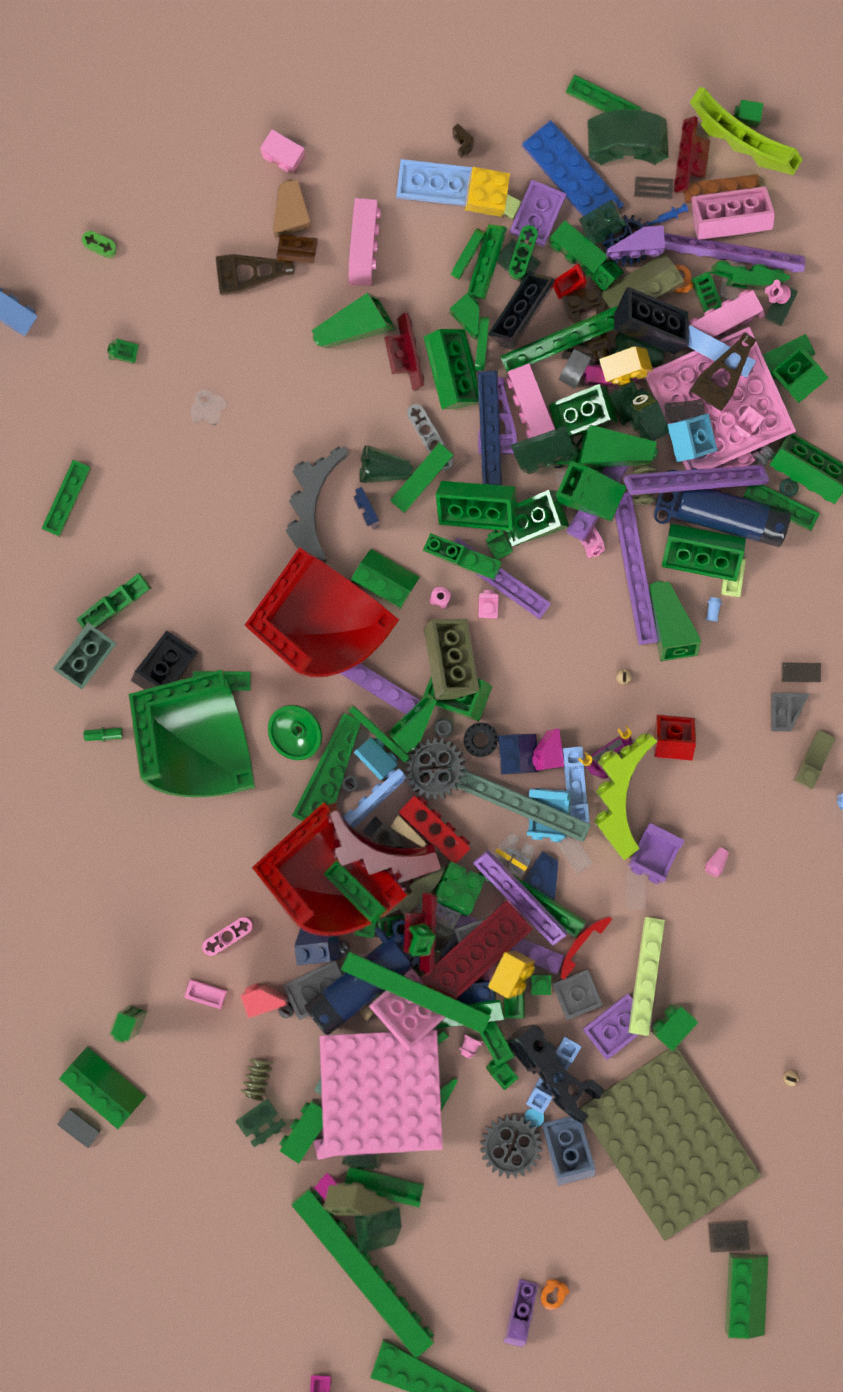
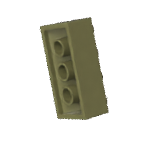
M664 252L615 282L605 291L602 290L601 294L605 304L610 309L619 304L627 287L661 300L684 286V280L673 262Z
M431 619L424 627L435 700L456 699L479 692L467 619Z

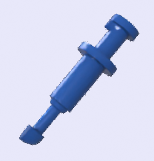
M686 203L677 209L671 207V211L658 216L654 221H646L648 223L647 227L655 223H663L674 217L678 219V214L685 211L686 213L689 212Z

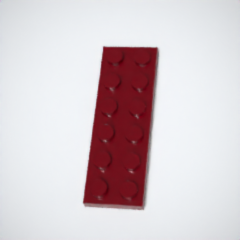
M506 900L434 965L433 973L426 972L420 979L426 986L456 999L498 962L505 952L510 951L528 935L533 928Z

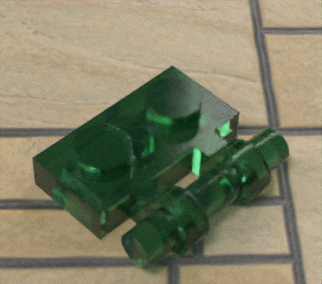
M268 1098L235 1121L246 1137L252 1133L255 1135L256 1138L250 1141L254 1148L259 1144L263 1145L267 1142L266 1139L273 1134H278L286 1126L283 1119L278 1122L274 1121L273 1118L279 1113ZM268 1123L270 1127L263 1133L260 1132L259 1128Z

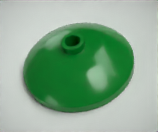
M285 705L277 709L268 722L269 740L275 750L282 756L298 761L308 759L318 751L322 742V729L317 718L308 709L299 705Z

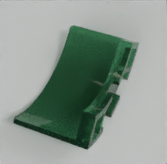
M615 110L599 114L587 121L589 158L599 165L624 159L623 156H634V159L643 160L653 165L669 158L667 121L657 114L642 110Z

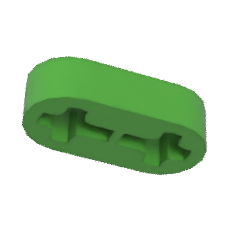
M87 231L82 236V243L86 249L105 258L115 256L117 247L112 240L93 231ZM93 237L94 241L97 242V244L91 242L88 245L87 238L91 239ZM101 245L106 247L110 245L112 250H108L107 253H105V249L101 247Z

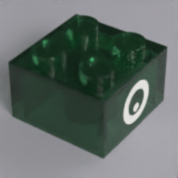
M643 387L623 398L625 403L624 411L632 420L630 425L635 432L638 431L641 438L655 441L669 433L668 424L658 400Z

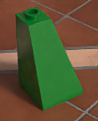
M367 292L311 331L314 335L312 338L317 346L329 348L394 331L396 327L378 297Z
M589 425L584 432L577 463L591 469L650 464L653 459H656L658 454L657 442Z
M656 581L650 584L649 594L658 638L657 646L660 662L698 656L701 639L670 582Z

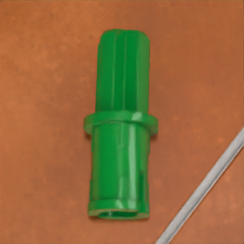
M102 727V729L84 730L83 737L85 741L102 740L105 742V740H121L123 738L122 727L108 729Z

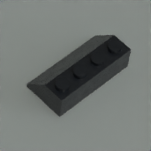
M528 271L488 335L501 347L513 350L552 291L555 279Z
M631 287L625 289L614 313L615 331L672 354H676L689 345L687 311Z

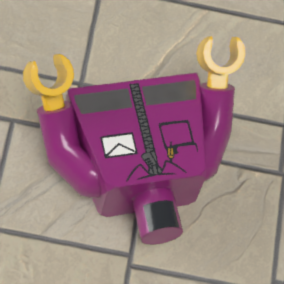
M625 725L626 731L624 733L618 729L617 731L620 736L595 753L589 755L584 752L586 758L584 760L578 758V761L592 775L610 780L598 761L607 751L611 752L613 750L619 755L625 746L633 744L632 733L627 725Z

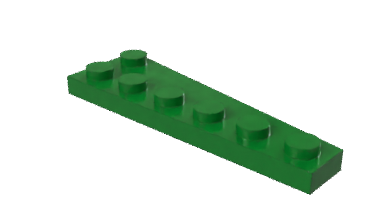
M346 713L343 714L292 814L293 817L304 821L322 803L325 802L328 806L337 801L361 724L356 718Z
M384 1339L370 1376L371 1379L408 1392H479L464 1383H460L450 1375L442 1373L437 1368L424 1363L421 1359L406 1353L405 1350Z

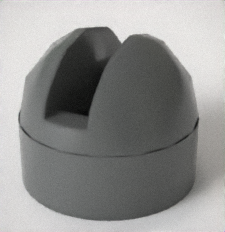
M353 776L345 777L342 782V787L347 792L355 791L358 786V781ZM347 781L353 787V789L346 785L345 782Z
M291 1003L279 1007L278 1012L282 1018H290L294 1013ZM282 1007H284L291 1013L288 1015L287 1013L281 1010Z

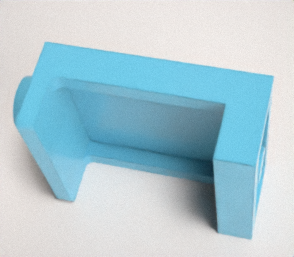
M534 787L529 790V797L569 815L571 791ZM529 819L527 836H531V839L543 840V837L550 838V841L562 842V839L568 836Z

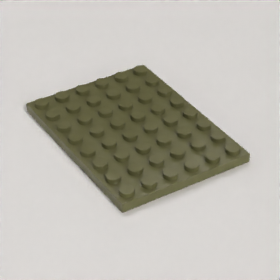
M677 1047L673 1052L668 1048L606 1089L599 1100L593 1098L579 1107L586 1114H589L586 1119L587 1123L664 1241L762 1177Z

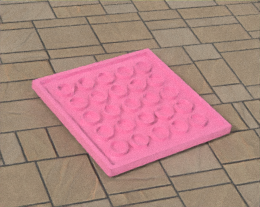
M747 327L718 341L731 347L739 340L743 332H746L753 338L754 336L750 327ZM742 341L743 346H748V344ZM757 342L751 347L748 357L756 360L747 378L740 375L734 394L722 412L690 391L699 375L714 362V360L697 351L657 367L645 377L668 431V424L709 413L717 451L698 458L682 461L686 470H692V468L698 470L716 468L796 432ZM719 369L712 375L711 380L724 388L729 382L730 373L725 369ZM751 404L766 417L750 438L742 437L736 432L734 425Z
M431 1030L409 1051L392 1032L319 1036L324 1156L442 1150L437 1030Z

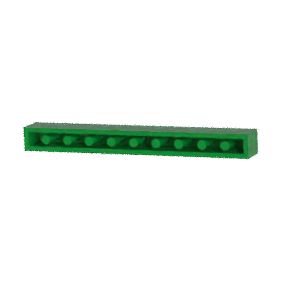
M309 1187L292 1201L291 1206L415 1358L419 1357L434 1344V1333L428 1326H423L420 1322L422 1319L416 1311L412 1312L408 1307L409 1302L403 1295L400 1297L396 1293L397 1288L391 1280L387 1281L383 1277L384 1272L380 1266H375L370 1261L372 1257L366 1250L362 1251L358 1246L360 1244L358 1239L353 1234L351 1236L348 1234L345 1223L341 1219L337 1220L333 1213L323 1209L324 1203L321 1200L323 1197L318 1191Z

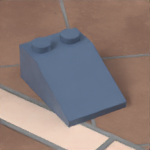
M570 1116L542 1123L557 1186L594 1177L595 1166L582 1123L577 1122Z

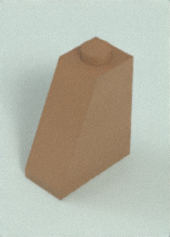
M288 179L279 185L273 226L275 238L280 237V235H288L311 228V222L297 179Z

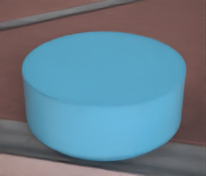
M529 1108L525 1112V1122L530 1120V1127L542 1125L544 1121L542 1113L533 1108Z

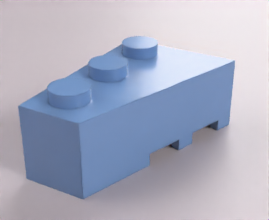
M0 287V321L22 336H25L38 317L35 315L36 311L28 305L23 307L18 303L19 299L11 294L7 296Z

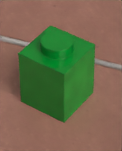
M741 100L739 105L735 106L733 117H736L746 126L758 128L761 122L763 103Z
M550 974L531 975V995H551Z

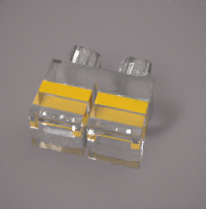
M510 833L505 840L500 842L493 855L512 874L521 879L532 860L531 856L535 847L526 842L521 851L516 849L514 846L520 838Z

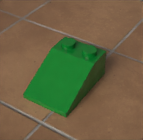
M595 385L549 404L559 440L584 434L589 425L605 428L618 423L608 386Z
M547 490L516 504L513 531H506L511 547L569 527L563 506L557 500V491Z
M432 676L423 698L429 693L435 699ZM478 679L479 692L456 699L436 700L435 706L479 722L493 686L484 680Z

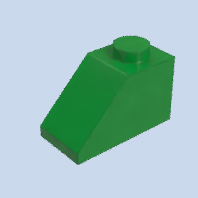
M466 293L450 307L449 313L476 340L478 338L479 302L474 296L470 297Z

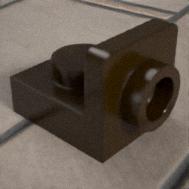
M457 123L453 127L452 135L459 145L463 144L458 149V155L462 157L464 154L468 155L473 150L474 138Z

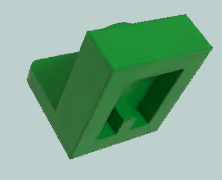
M611 259L601 265L591 279L605 291L625 272Z
M117 338L108 345V359H117L134 364L139 345Z
M494 530L487 534L488 538H486L485 542L494 559L500 560L513 553L503 530L499 532Z
M425 924L411 925L410 931L414 937L409 953L412 956L429 955L435 939L434 933Z
M492 1059L486 1066L488 1072L504 1091L519 1079L507 1063L497 1066L494 1059Z

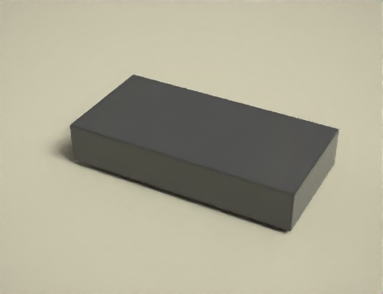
M70 1108L57 1124L87 1148L90 1147L101 1132Z

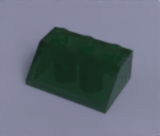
M566 426L511 444L520 469L527 474L536 473L542 467H554L557 462L562 460L563 462L571 461L574 459V456L579 455L573 434Z

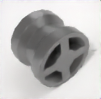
M765 445L757 451H753L751 455L759 465L765 467L767 461L774 458L775 453L769 446Z

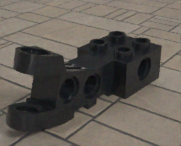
M533 1024L520 1027L506 1039L513 1053L528 1072H532L533 1075L536 1073L543 1081L541 1086L544 1090L549 1089L554 1095L552 1100L556 1106L571 1118L583 1124L589 1114L578 1108L576 1102L583 1092L599 1100L604 1093V1089L594 1080L581 1082L566 1072L556 1058L558 1056L555 1052L556 1048L550 1041L545 1039L543 1036L544 1032L539 1026ZM555 1073L559 1077L557 1083H555L553 1080V1076ZM570 1085H571V1086L573 1087V1089H574V1092H573L572 1095H571V1094L569 1093V1091H568V1088H569Z

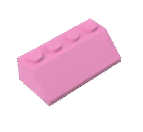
M766 186L692 196L691 198L694 228L698 240L773 230L775 213Z

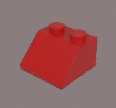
M656 715L654 738L657 742L654 744V757L693 761L696 747L695 718Z

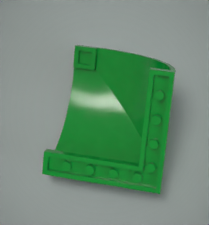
M222 669L129 694L140 779L147 786L168 795L193 798L222 796L256 788L245 732L234 696Z

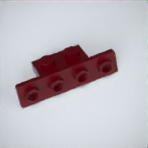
M696 116L684 119L682 124L676 178L674 180L675 193L688 190L690 175L698 178L706 177L710 140L696 135L698 117Z
M406 312L397 318L400 334L387 335L384 340L392 374L409 373L412 390L415 391L424 386V376L420 368V357L417 354L416 339L413 336L412 320L409 317V313Z
M423 893L422 912L405 913L404 952L409 953L414 937L410 931L411 925L425 924L435 935L437 924L436 895ZM435 939L430 954L420 956V971L433 973L435 965Z

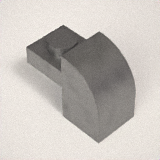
M574 349L559 377V381L575 389L591 358Z

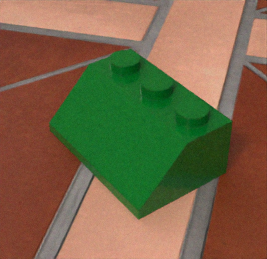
M370 549L353 574L351 581L401 610L420 577L375 550Z

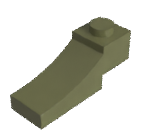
M817 730L793 781L808 789H813L836 738L821 730Z

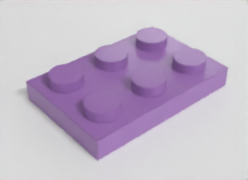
M531 180L509 233L519 237L524 226L532 225L538 232L535 244L544 247L564 202L566 193ZM531 231L524 233L526 235L525 240L529 241L531 236L534 237Z
M628 993L582 1028L606 1060L639 1035L628 1033L633 1001Z

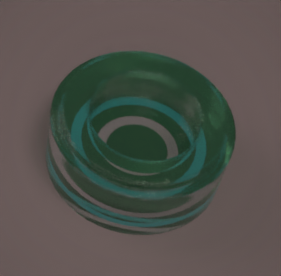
M790 478L784 479L779 484V492L789 498L796 495L799 490L798 483Z

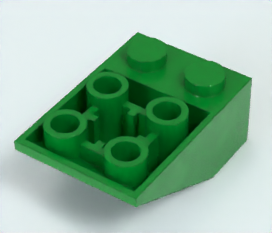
M571 461L556 493V497L562 505L612 522L627 487L590 467Z

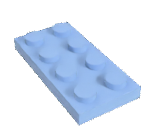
M401 159L396 198L465 206L469 173L472 167Z
M393 769L386 776L387 780L383 784L378 783L371 790L373 793L368 798L364 796L357 803L359 806L354 811L351 809L343 816L353 829L407 779L400 769L397 771Z

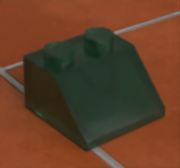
M399 1207L369 1215H354L359 1253L395 1245L402 1228Z

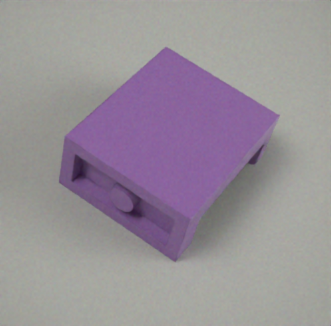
M649 823L638 843L639 850L632 855L628 867L632 868L631 872L640 876L644 874L649 877V881L655 884H659V882L662 884L666 881L669 869L685 840Z

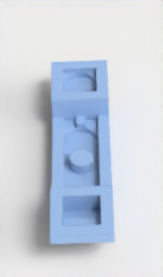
M689 325L688 347L715 361L730 348L728 345ZM732 353L726 359L725 364L735 369L741 360L740 355ZM747 357L741 373L742 376L748 377L756 360Z
M582 746L563 748L566 791H571L569 815L590 823L584 765L578 761V758L584 760Z
M564 1036L555 1052L558 1055L556 1057L557 1060L567 1071L582 1046ZM556 1073L553 1076V1080L555 1083H557L559 1080V1077ZM539 1078L526 1105L543 1114L553 1094L549 1089L544 1090L541 1086L543 1081Z

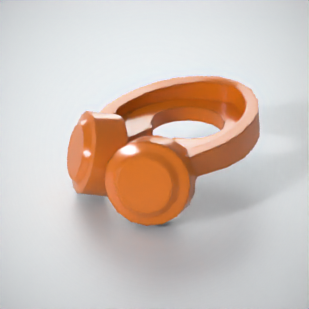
M675 265L677 270L685 273V278L683 279L684 286L674 292H688L694 286L691 282V273L686 266Z
M557 1279L546 1281V1285L541 1292L542 1305L546 1309H557L562 1305L565 1296L570 1293L569 1288L565 1283H560ZM555 1287H558L557 1301L552 1304L547 1302V1295L553 1292Z

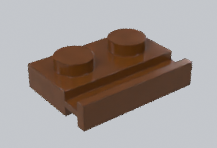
M280 235L277 260L315 264L318 238Z

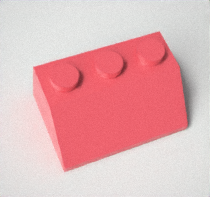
M259 983L247 986L241 995L248 1018L285 1006L289 1001L287 995L264 984L259 986Z

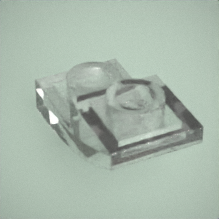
M423 897L416 912H422ZM437 903L436 925L454 931L461 913Z

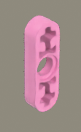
M241 917L205 940L202 945L203 952L206 955L213 956L250 933L253 929L251 919ZM240 921L248 922V930H240L238 932L240 936L237 937L236 931L231 927L235 925L236 929L241 926ZM223 932H232V941H224L222 938ZM216 936H218V937H219V941H220L224 946L221 947L220 944H218L217 946L214 947V949H215L214 952H213L212 950H209V951H208V950H207L208 942L210 941V943L212 944V943L218 941V940L215 938Z

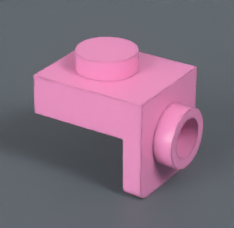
M750 404L736 422L734 428L742 437L750 438L766 416Z

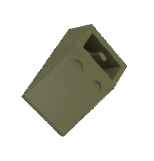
M338 1183L337 1185H329L323 1209L335 1215H369L395 1209V1205L389 1203L387 1198L377 1196L376 1192L364 1189L362 1184L352 1183V1185Z

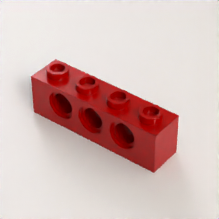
M420 795L417 798L413 796L399 813L451 862L457 864L470 850L468 846L470 842L463 835L458 837L454 833L456 829L449 822L444 824L440 820L442 816L435 809L430 811L426 807L428 803ZM419 810L426 811L427 819L425 821L417 820L416 813ZM433 823L440 824L441 832L439 834L431 833L430 827ZM448 836L454 837L456 841L455 845L451 848L446 847L444 844V840Z

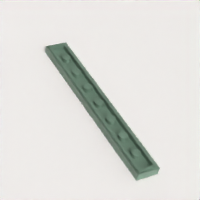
M466 770L462 771L466 777L460 778L464 784H457L456 786L459 789L579 841H585L591 824ZM449 774L444 775L442 782H446L449 779Z

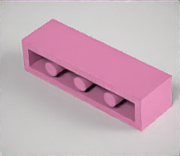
M530 364L508 371V378H505L506 384L509 389L512 388L514 395L512 399L515 406L520 408L521 413H519L522 424L526 423L528 429L526 435L529 442L532 441L535 446L555 438L556 431Z

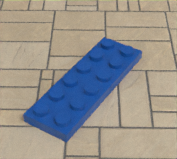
M551 120L522 143L525 151L561 192L566 193V198L594 230L599 228L624 206L621 200Z

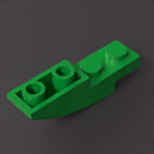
M719 261L712 265L710 271L711 274L728 278L726 286L740 289H765L767 286H771L775 280L781 281L782 284L790 279V275L784 274V271L767 269V266L763 264H756L748 270L743 266H731L727 261Z
M432 533L429 534L423 548L424 552L494 581L502 565V562L470 550L463 545Z

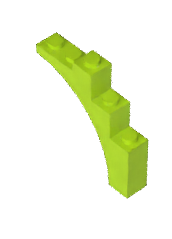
M699 87L691 99L690 104L702 119L701 126L708 136L724 139L733 151L751 155L759 167L794 175L803 161L796 148L773 141L733 117L710 95L706 88Z
M648 732L639 735L635 740L636 742L631 746H625L619 755L613 750L611 752L607 751L598 761L610 780L601 783L598 787L599 789L595 791L608 810L600 812L596 816L594 823L623 860H626L639 850L627 823L626 793L636 765L644 754L657 742Z

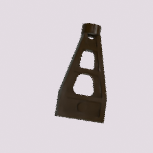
M238 254L215 256L220 295L241 293L282 276L294 275L292 261ZM258 265H271V274L262 277L258 276ZM237 266H251L254 273L252 278L239 281Z
M599 286L562 296L567 315L573 324L582 321L579 316L580 312L595 309L597 315L605 311L604 300ZM607 333L601 334V339L592 341L590 339L585 341L597 363H600V359L610 356L607 347Z
M743 332L736 343L699 375L690 391L722 412L734 394L750 349L757 340ZM742 341L748 344V346H743ZM732 353H737L741 357L735 369L725 364L726 359ZM719 369H725L730 373L729 382L724 388L711 380L712 375Z

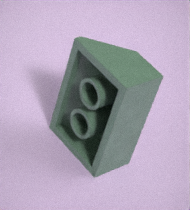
M87 623L53 667V670L82 690L117 643L93 625Z

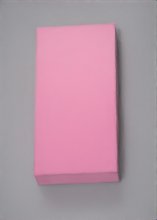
M190 979L184 998L221 1010L227 990Z

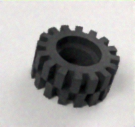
M475 723L466 730L463 742L466 750L471 755L485 757L496 749L498 734L488 723ZM479 732L485 733L488 736L487 745L477 747L473 742L475 734Z

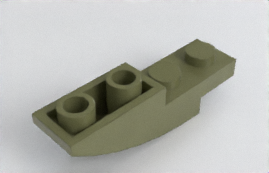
M441 866V869L431 872L424 877L419 876L411 879L412 883L409 886L413 892L405 891L407 896L382 917L391 914L399 908L403 915H405V913L418 906L423 901V893H431L444 873V867Z

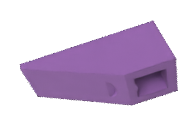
M648 226L641 228L608 248L606 257L620 259L622 256L638 258L641 255L647 254L650 257L660 256L665 249L664 227Z
M519 1279L507 1323L504 1343L519 1347L525 1345L538 1284Z

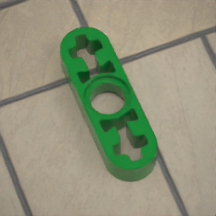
M532 225L522 228L509 265L508 273L514 280H520L524 277L538 235L537 229ZM531 231L534 237L531 236L528 244H526V235L524 233ZM520 248H525L528 250V255L520 257L517 251ZM519 261L521 262L520 271L522 272H519L518 275L514 274V270H512V268L516 269Z
M476 228L451 272L452 277L460 280L486 232Z
M480 316L475 371H484L489 317Z

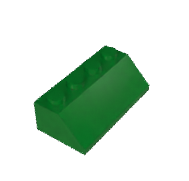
M438 329L424 336L425 347L441 409H457L478 404V380L465 329Z
M794 433L784 438L769 465L776 471L789 476L791 480L804 485L809 491L822 496L824 500L835 504L843 494V463Z
M452 481L440 482L435 494L439 525L513 531L517 504L516 486Z
M670 523L661 567L736 582L745 552L746 538Z
M88 1046L59 1078L61 1082L117 1130L146 1098L140 1090Z
M729 1253L725 1333L728 1338L751 1339L765 1335L768 1255Z

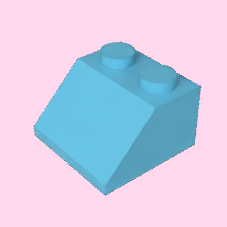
M709 413L668 424L677 462L698 458L717 451Z
M370 737L354 753L382 781L398 766L396 763L398 759L391 752L387 754L382 749L385 745L378 738L374 740Z

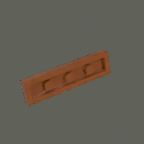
M758 174L689 182L688 190L683 191L684 201L686 204L692 203V196L760 187Z

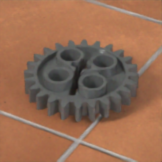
M436 737L433 743L429 739H426V745L420 742L421 748H415V754L409 753L412 760L406 761L410 765V767L405 768V771L410 773L406 776L408 780H411L409 786H415L413 791L419 792L421 797L426 794L428 800L431 799L432 795L436 801L439 795L443 799H446V793L453 796L451 790L459 791L456 785H463L464 783L460 778L466 777L462 773V771L467 770V767L462 765L466 762V759L460 758L463 756V752H457L459 747L453 746L451 741H448L446 744L444 738L440 740V743ZM449 755L448 762L442 763L443 756ZM426 756H430L429 763L423 764V759ZM436 765H437L438 767L442 768V769H436L435 772L432 771V770H430V769H435V768H436ZM452 767V770L443 769V768ZM429 774L430 780L427 783H423L424 776ZM449 774V779L446 782H442L443 775Z
M506 1114L505 1120L498 1116V1123L491 1120L493 1127H485L488 1133H482L485 1140L480 1141V1144L485 1146L480 1149V1152L486 1153L482 1156V1160H489L486 1166L493 1165L492 1172L494 1173L498 1169L500 1177L503 1173H506L507 1179H509L511 1173H513L515 1179L519 1172L522 1176H525V1169L532 1172L530 1165L537 1166L534 1160L541 1159L537 1152L543 1151L541 1147H538L543 1141L536 1139L541 1134L540 1132L534 1133L537 1127H529L531 1121L528 1120L524 1123L523 1116L517 1120L516 1114H513L512 1119H509L508 1114ZM503 1129L511 1131V1135L507 1138H503L500 1133ZM518 1130L519 1132L514 1140L516 1148H511L507 1162H504V1158L508 1153L507 1144L510 1145L512 1143L514 1133ZM520 1137H528L529 1142L526 1145L519 1144ZM495 1148H503L504 1153L501 1156L494 1155L493 1151ZM516 1154L522 1157L519 1163H514L511 1160Z

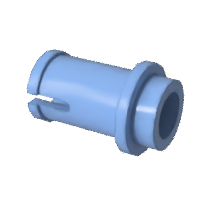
M710 597V600L707 601L709 606L706 620L718 622L720 605L723 603H721L720 598Z

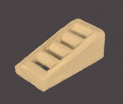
M397 815L390 828L421 847L425 846V841L401 816Z

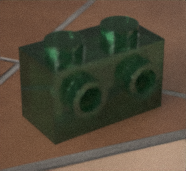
M613 200L606 202L579 219L587 238L593 244L602 242L605 237L619 232L622 227L627 225L618 205Z

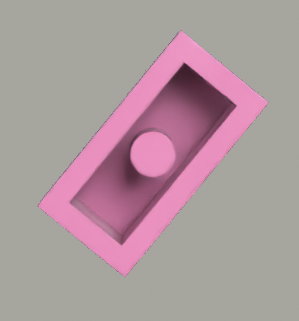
M274 130L270 131L260 148L261 155L266 161L277 163L278 167L285 172L290 171L294 173L305 156L303 147Z

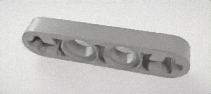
M418 404L411 405L407 411L408 419L428 453L430 454L432 451L429 447L432 441H437L446 448L423 407ZM412 410H420V419L423 420V418H425L426 420L421 421L418 425H416L415 423H418V419L416 416H411L413 414ZM428 425L431 431L429 434L424 435L420 432V427ZM453 458L448 462V466L444 467L441 471H448L452 468Z

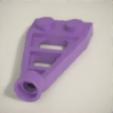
M498 377L499 400L503 403V413H500V419L504 421L506 427L505 434H500L501 454H517V434L504 389V378ZM479 430V434H478V453H479V455H481L480 430Z

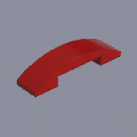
M606 916L593 922L573 940L562 961L560 977L562 979H565L576 966L570 959L594 930L599 934L605 930L613 920L611 917Z

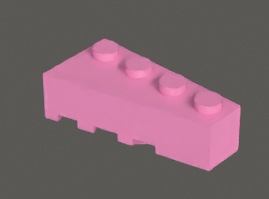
M354 199L349 255L350 285L372 286L373 269H376L374 252L377 253L378 241H375V236H379V224H376V220L380 219L381 208L377 207V200Z
M745 290L738 295L739 298L723 302L721 304L722 307L719 309H710L704 313V317L690 320L689 325L718 339L721 333L723 335L729 334L737 328V325L745 326L751 323L755 316L758 315L761 318L765 316V313L754 291L749 292V290Z

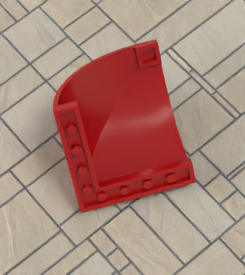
M299 547L244 626L295 672L309 677H328L345 672L368 658L385 641L400 619L343 575Z
M324 802L251 868L296 925L313 934L333 936L359 930L370 925L371 922L324 875L336 861L331 851L334 848L333 841L336 840L333 830L336 828L334 823L330 824L327 813L330 810ZM360 860L342 865L387 909L382 916L387 914L407 896L386 870L369 875L367 868H362Z

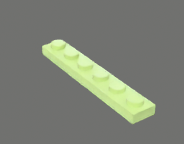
M644 917L628 1033L649 1036L665 920Z

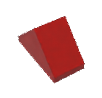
M576 264L555 279L553 288L558 299L586 287L587 279L580 264Z

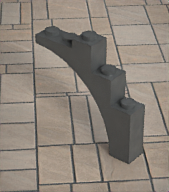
M345 446L333 449L330 452V456L325 459L321 457L314 462L315 465L313 467L309 461L305 463L301 461L294 466L292 471L304 491L301 492L299 490L290 496L292 499L289 500V503L300 518V521H292L287 525L288 529L285 531L297 549L301 547L322 562L327 561V558L316 534V503L327 477L338 464L349 456Z

